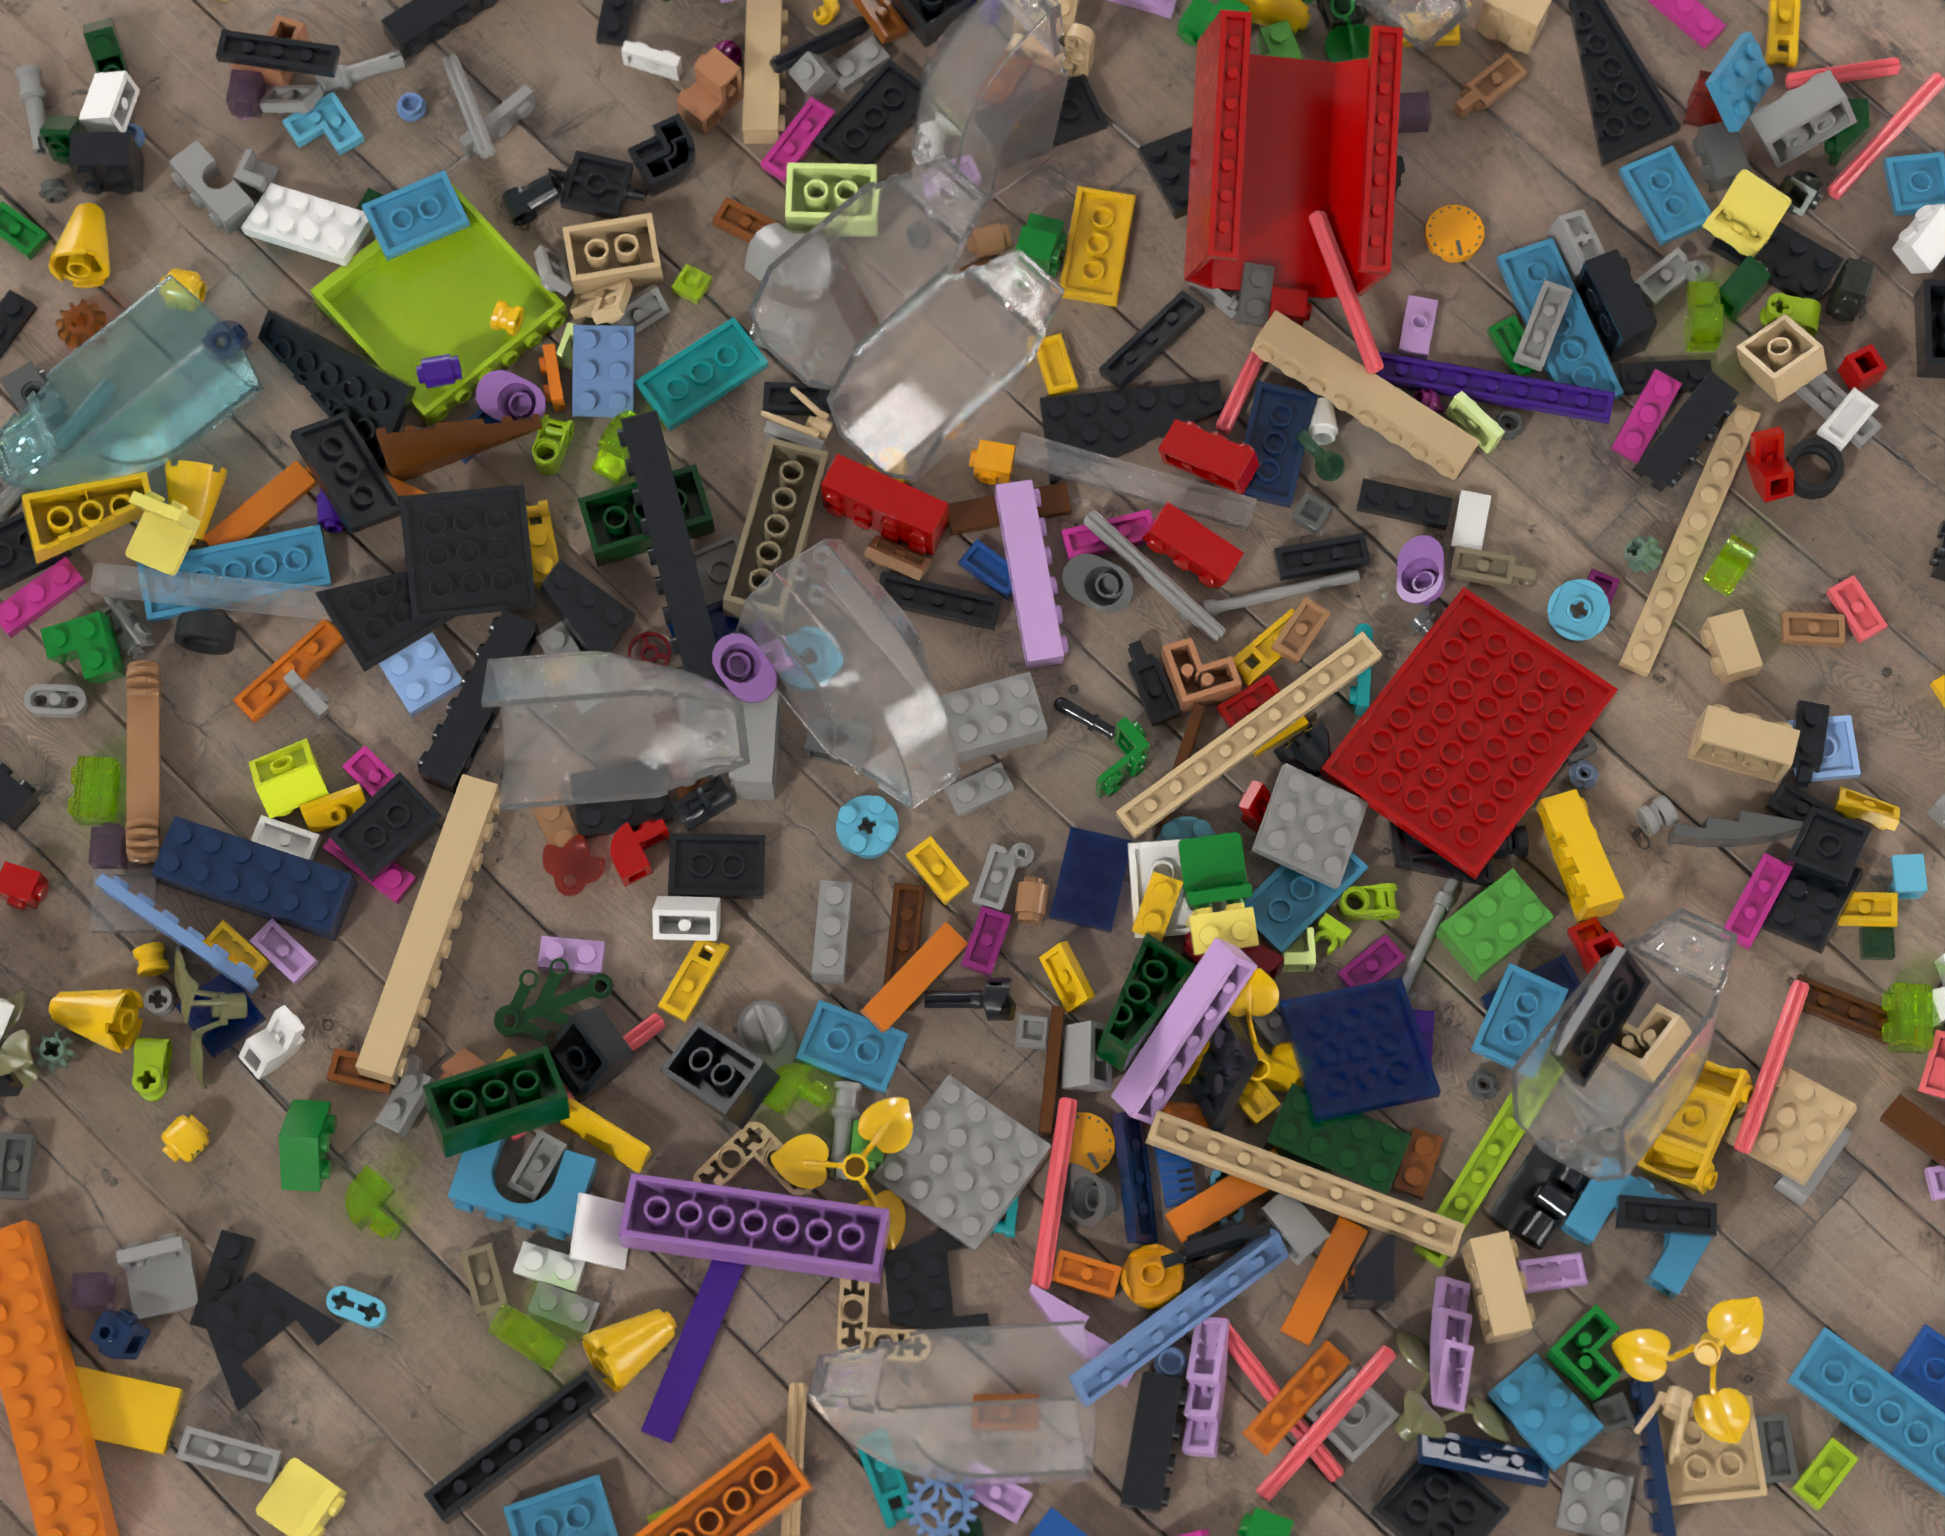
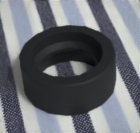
M1810 438L1802 440L1793 446L1786 457V461L1794 470V494L1801 498L1811 500L1824 498L1833 492L1844 474L1845 464L1842 454L1835 445L1823 439ZM1804 454H1814L1823 458L1830 466L1831 474L1829 479L1821 484L1809 483L1802 479L1796 470L1798 458Z
M187 611L178 616L174 639L181 647L194 652L223 655L230 653L234 648L237 626L232 620L218 614L204 611Z

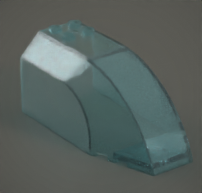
M170 274L48 372L45 376L49 379L48 382L38 393L32 391L27 397L29 404L21 414L17 416L14 413L0 429V474L3 482L7 485L45 491L119 478L135 473L149 472L165 464L167 460H172L186 451L225 419L231 417L234 412L248 401L254 399L264 388L246 351L236 342L223 325L221 319ZM224 333L230 338V346L227 350L217 351L212 347L211 339L215 334ZM219 336L216 338L215 344L217 347L223 348L226 345V340L224 337Z

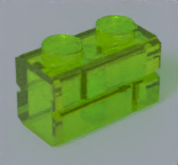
M79 756L77 766L72 767L71 783L75 785L74 796H69L67 811L69 815H72V819L77 824L91 826L115 825L121 764L116 758Z
M1903 982L1893 983L1882 995V1009L1887 1011L1888 1023L1883 1025L1882 1039L1884 1042H1888L1889 1052L1927 1054L1933 1049L1932 985Z
M506 1304L500 1309L487 1330L488 1334L537 1366L548 1371L553 1367L567 1344L566 1341L552 1334V1332L517 1309Z

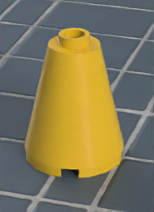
M1237 0L1250 7L1249 12H1252L1251 23L1268 26L1288 20L1293 33H1296L1298 29L1303 31L1311 17V14L1307 13L1309 6L1301 0Z
M86 202L76 206L50 255L48 267L51 274L57 280L63 282L65 278L73 281L72 286L94 288L103 285L105 279L109 278L110 260L105 212L95 203Z
M167 460L165 462L168 505L171 504L172 500L189 508L188 514L201 521L190 546H196V541H203L227 478L228 470L221 467L219 473L213 471L214 465L178 460L177 466H172L171 460Z
M132 989L63 991L52 998L49 1004V1014L53 1022L113 1052L123 1053L122 1050L132 1048L139 1037L143 1019L138 1018L139 1008L144 1009V1002L141 994Z
M655 1309L588 1332L582 1337L585 1339L582 1341V1345L595 1371L600 1370L607 1376L602 1379L604 1384L612 1392L617 1393L675 1337L674 1329L677 1328V1325L668 1311L663 1313L660 1309Z

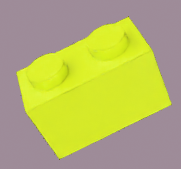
M307 738L248 762L255 788L270 819L276 816H286L295 808L300 807L299 805L329 795L325 780Z

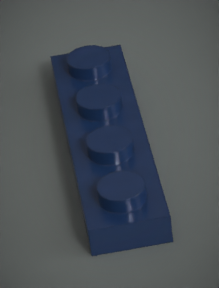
M1126 1112L1113 1114L1117 1165L1119 1168L1127 1243L1158 1242L1148 1150L1147 1143H1145V1125L1143 1121L1130 1117Z
M1446 1432V1435L1441 1439L1417 1434L1418 1463L1545 1488L1549 1482V1466L1533 1449Z

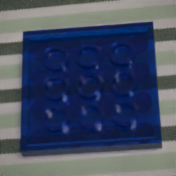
M1402 977L1280 1001L1278 1007L1316 1122L1439 1097L1441 1091Z

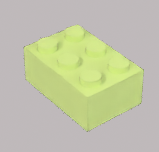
M787 163L786 230L797 229L804 233L876 235L877 164Z

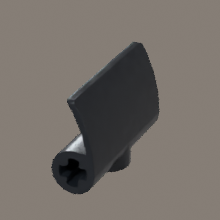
M1540 1136L1490 1210L1489 1216L1526 1244L1535 1249L1542 1250L1558 1224L1563 1222L1577 1200V1195L1594 1169L1588 1162L1574 1154L1565 1155Z

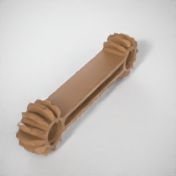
M138 660V662H130L126 671L127 805L125 834L126 853L129 861L148 864L156 862L162 842L161 672L158 663Z

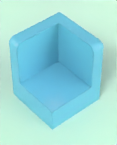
M1924 854L1893 855L1891 857L1893 882L1887 887V893H1898V899H1920L1928 891Z

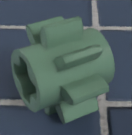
M1641 535L1631 539L1625 547V555L1623 556L1629 562L1627 567L1635 573L1642 570L1646 574L1656 569L1661 563V554L1664 552V550L1658 547L1659 541L1650 535L1646 539Z
M58 1031L55 1032L54 1037L47 1038L42 1035L43 1042L40 1047L34 1048V1051L42 1056L38 1059L37 1064L44 1067L49 1063L48 1067L52 1073H56L57 1067L70 1069L68 1063L71 1058L77 1057V1054L69 1048L74 1044V1041L70 1037L62 1041V1034ZM57 1047L59 1055L54 1057L52 1050Z

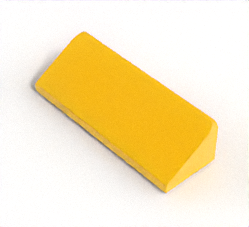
M568 1098L570 1118L561 1120V1126L635 1172L640 1173L653 1155L650 1146L574 1099Z

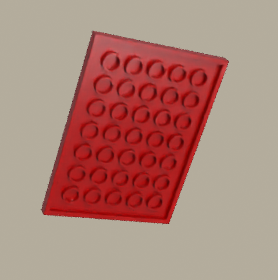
M1463 587L1321 767L1320 773L1345 791L1362 798L1368 803L1370 808L1476 880L1615 697L1618 689Z

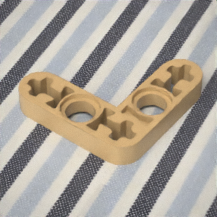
M1074 23L1066 35L1065 46L1062 47L1030 34L1017 32L1009 48L1027 57L1039 66L1071 78L1083 74L1087 78L1093 66L1095 33L1083 24Z
M756 1121L749 1122L743 1130L740 1129L696 1171L693 1177V1182L702 1183V1176L705 1175L709 1178L716 1172V1169L712 1166L717 1163L720 1170L727 1176L722 1179L719 1173L713 1182L715 1185L727 1186L755 1159L791 1196L807 1197L813 1191V1188L803 1190L800 1187L794 1190L792 1188L793 1184L786 1179H782L778 1171L768 1164L770 1154L776 1152L784 1144L765 1125ZM752 1130L754 1133H757L759 1130L762 1131L760 1135L762 1142L759 1144L755 1141L747 1147V1151L751 1153L746 1156L742 1148L736 1145V1143L741 1141L744 1146L750 1139L749 1131ZM729 1151L737 1152L741 1157L738 1166L735 1168L724 1166L722 1158L725 1153Z
M840 1278L836 1341L837 1348L844 1357L851 1359L919 1362L925 1360L930 1355L932 1349L931 1339L923 1331L868 1328L870 1282H858V1292L865 1291L864 1297L857 1294L844 1296L845 1290L852 1292V1282L850 1279ZM850 1301H858L863 1307V1312L858 1318H848L844 1313L845 1305ZM843 1323L852 1326L863 1324L862 1329L855 1328V1338L861 1341V1344L856 1345L854 1351H848L847 1345L842 1344L843 1340L849 1338V1327L842 1329ZM882 1335L889 1336L894 1342L893 1349L884 1354L878 1352L874 1345L876 1339ZM897 1336H905L903 1343H913L914 1338H921V1343L927 1345L926 1349H921L920 1354L915 1355L912 1348H903L904 1354L898 1355L899 1342Z

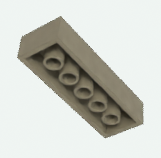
M769 437L724 594L723 615L783 630L820 498L821 483L828 469L829 452Z

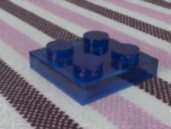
M221 973L199 988L200 990L225 992V994L245 992L246 1018L228 1019V1025H221L204 1033L201 1042L214 1058L267 1020L247 992ZM195 995L193 1000H211L212 998ZM180 1002V1003L177 1004L175 1007H176V1008L178 1009V1011L181 1013V1002ZM191 1006L188 1024L193 1031L219 1020V1017L212 1016L211 1006Z

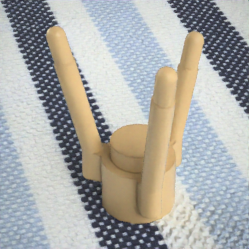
M791 387L790 391L817 415L816 418L810 415L805 426L778 415L761 411L762 417L770 419L767 421L824 440V442L833 426V423L827 421L830 414L820 410L795 387Z
M1669 1386L1667 1393L1659 1391L1655 1402L1634 1429V1433L1639 1434L1660 1406L1664 1408L1663 1414L1666 1417L1676 1420L1666 1460L1668 1465H1672L1674 1457L1678 1458L1680 1456L1688 1411L1694 1397L1691 1392L1678 1386Z

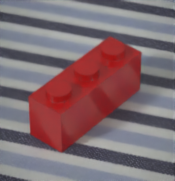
M1175 419L1158 448L1163 463L1241 495L1244 494L1260 466L1255 450L1248 444L1242 442L1239 444L1233 443L1223 434L1206 432L1199 425L1191 421L1184 423Z
M1169 502L1158 511L1142 537L1152 551L1158 554L1164 553L1173 559L1175 566L1184 571H1191L1198 576V580L1202 584L1210 588L1215 587L1219 589L1224 585L1244 554L1243 551Z

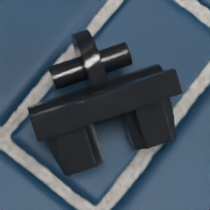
M718 775L673 803L672 807L688 832L736 804L737 800L726 786L722 777Z

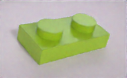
M1831 1437L1790 1490L1814 1510L1819 1511L1859 1458L1835 1438Z

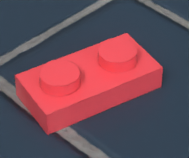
M1854 575L1827 590L1826 595L1838 613L1845 614V623L1859 644L1888 627Z

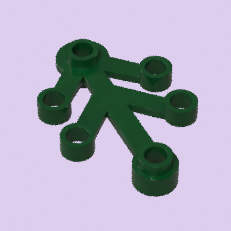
M556 958L550 963V974L536 1004L523 1009L530 989L534 988L539 982L538 974L530 969L524 970L520 974V985L511 1004L504 1005L497 1010L494 1016L495 1028L500 1034L509 1037L516 1036L519 1033L526 1034L541 1041L544 1046L548 1047L545 1041L546 1035L548 1033H555L557 1035L559 1032L553 1029L546 1031L528 1022V1020L541 1016L564 1026L571 1016L557 1009L592 996L597 999H605L613 991V981L605 974H596L590 978L587 985L553 997L561 978L569 971L567 961L562 958ZM560 961L565 964V971L562 974L554 972L553 965L556 962ZM526 973H532L535 976V982L532 985L524 984L523 976ZM598 980H603L607 984L606 990L602 993L597 992L594 988V984ZM508 1014H512L516 1018V1023L512 1027L504 1024V1018Z

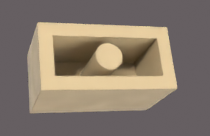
M1743 609L1707 618L1701 628L1700 637L1703 646L1709 648L1712 657L1710 659L1711 669L1715 676H1719L1721 684L1757 675L1763 667V663Z

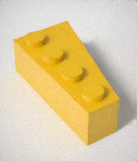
M147 472L22 495V507L36 565L141 518L144 511L128 501L133 491L146 495L147 491H151Z
M1577 789L1541 799L1536 810L1577 924L1595 916L1600 918L1613 914L1625 897L1599 841L1597 831L1590 821L1585 799L1579 796Z

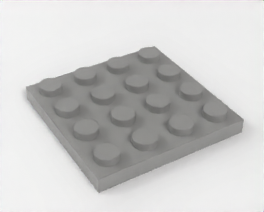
M948 1074L914 1119L913 1133L908 1145L899 1152L889 1153L883 1164L873 1174L872 1179L977 1253L1017 1196H1019L1049 1155L1052 1145Z

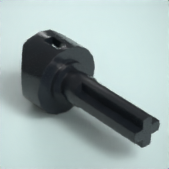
M987 978L984 991H925L924 1006L925 1008H984L988 1021L1014 1020L1016 1013V1003L1009 994L1012 978Z

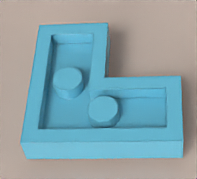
M334 92L319 99L315 104V108L309 113H294L282 120L284 127L298 148L323 134L326 135L339 156L365 142L362 133Z

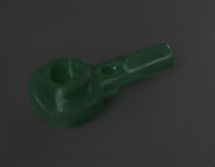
M1302 429L1295 438L1315 458V469L1318 476L1328 482L1340 478L1345 469L1343 458L1332 450L1325 451L1305 429Z

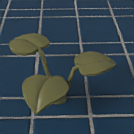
M177 946L175 951L174 980L179 999L182 1000L181 1013L184 1024H188L191 1006H211L212 1016L219 1017V1020L198 1028L196 1031H192L190 1040L192 1071L203 1089H209L202 1078V1037L205 1032L221 1025H228V1019L246 1018L245 992L225 994V992L198 989L200 984L189 976L185 968L183 955L186 949L182 946ZM195 995L212 998L211 1000H193Z
M21 988L5 998L15 1007L2 1036L4 1043L0 1050V1076L14 1072L23 1084V1089H26L35 1082L40 1072V1068L33 1064L31 1057L30 1036L25 1030H19L9 1037L7 1035V1029L18 1022L24 1009L25 990Z
M1397 1329L1393 1332L1396 1334L1398 1347L1406 1361L1417 1370L1423 1372V1379L1416 1392L1409 1390L1404 1395L1405 1412L1393 1422L1395 1431L1402 1439L1412 1442L1418 1437L1417 1434L1441 1439L1446 1435L1444 1422L1464 1413L1473 1414L1476 1424L1486 1433L1504 1442H1511L1503 1417L1489 1401L1482 1397L1473 1396L1470 1399L1471 1405H1466L1464 1412L1453 1411L1440 1417L1421 1396L1430 1380V1347L1423 1340L1409 1332Z

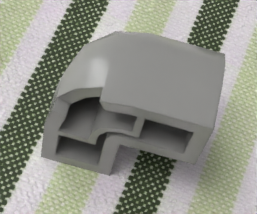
M775 222L760 229L750 241L744 269L766 285H770L774 281L788 284L790 291L826 288L829 273L828 249L824 239L818 232L804 233L797 229L786 230Z

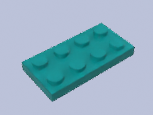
M732 317L634 381V383L653 411L657 410L659 419L670 432L769 367V363L738 321Z

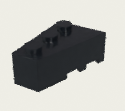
M562 560L558 561L541 584L540 593L572 633L575 641L582 647L598 671L632 626L636 614Z

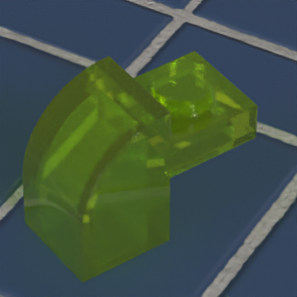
M1688 282L1686 286L1688 316L1683 324L1685 352H1715L1721 340L1724 319L1723 304H1720L1719 282Z
M629 410L619 413L608 424L597 443V446L600 448L591 467V470L616 484L622 481L626 472L624 459L630 458L627 447L621 448L617 429L622 428L621 419L636 415Z
M1732 533L1702 582L1729 597L1759 549Z
M791 1063L774 1070L781 1078L762 1102V1104L786 1118L799 1096L825 1112L832 1105L833 1097L829 1094L831 1089L818 1080H814L813 1083L809 1082L813 1075L811 1067L804 1064Z
M368 1165L361 1170L348 1187L345 1197L347 1214L361 1231L371 1221L372 1223L368 1228L381 1239L388 1235L395 1241L403 1230L382 1213L380 1209L396 1190Z

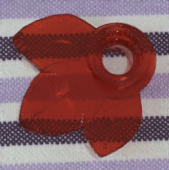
M577 834L569 839L563 849L552 844H546L543 850L544 869L554 877L555 887L562 895H578L583 891L587 883L597 881L603 874L605 859L597 856L590 857L589 843L582 834ZM567 875H574L577 881L574 885L569 886L565 884L564 878Z

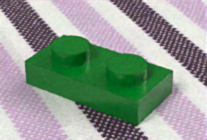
M3 201L0 203V239L31 260L50 240L48 234Z
M1515 315L1488 327L1487 333L1513 375L1527 377L1537 372V370L1513 362L1524 333V329Z

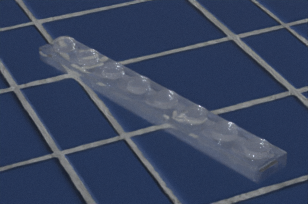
M1025 432L1021 433L1013 464L1160 506H1164L1169 502L1184 513L1247 531L1250 527L1257 499Z
M94 562L90 593L94 596L332 621L314 593L330 589L329 587L180 571L171 576L151 568Z

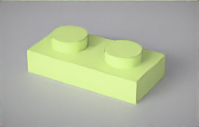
M1463 391L1454 396L1445 411V414L1459 428L1480 440L1478 446L1487 454L1496 448L1505 433L1499 424L1490 418Z

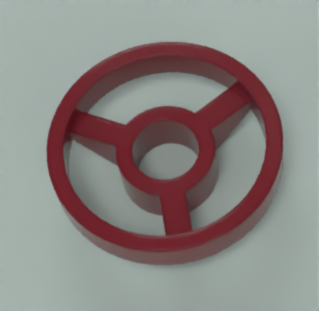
M643 632L633 638L629 644L628 658L630 664L640 673L648 675L659 673L668 666L671 660L670 644L659 633ZM647 637L661 639L668 648V654L659 653L655 645L649 644ZM643 639L644 647L640 652L641 659L635 664L631 657L632 648L638 640ZM649 650H653L656 653L652 659H647L644 656ZM658 660H665L658 668L651 670L641 668L645 664L653 665Z

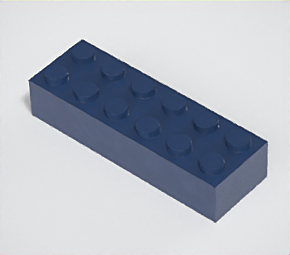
M177 816L173 818L151 871L153 878L161 885L267 920L272 918L279 924L334 942L337 939L358 886V882L351 873Z

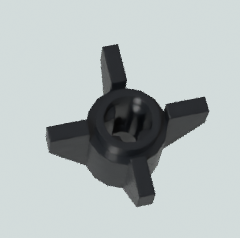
M1323 722L1314 727L1312 724H1309L1288 742L1275 748L1273 752L1279 761L1284 764L1287 763L1317 777L1321 775V767L1331 756L1329 731Z

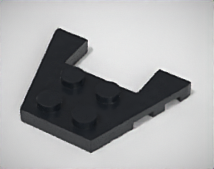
M1388 820L1395 867L1489 887L1494 883L1491 860L1475 880Z
M941 1230L886 1255L884 1258L890 1324L930 1333L935 1332L985 1345L991 1344L988 1313L964 1316L953 1315L947 1251L969 1247L946 1231Z
M255 1271L201 1314L238 1411L263 1392L242 1364L296 1320L317 1346L342 1327L334 1319L326 1316Z

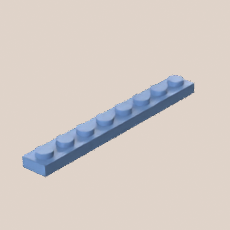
M1271 1227L1269 1229L1270 1235L1253 1240L1070 1375L1068 1379L1079 1402L1085 1407L1091 1405L1286 1260L1289 1255L1279 1231Z

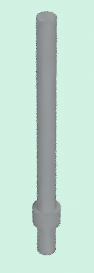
M1355 569L1215 601L1213 598L1202 601L1200 606L1212 617H1217L1218 613L1358 582L1360 578L1358 570ZM1179 612V617L1181 621L1188 620L1183 614Z
M1447 878L1442 890L1437 891L1432 901L1434 907L1374 1034L1373 1039L1375 1041L1385 1044L1444 913L1450 910L1454 902L1452 896L1459 881Z

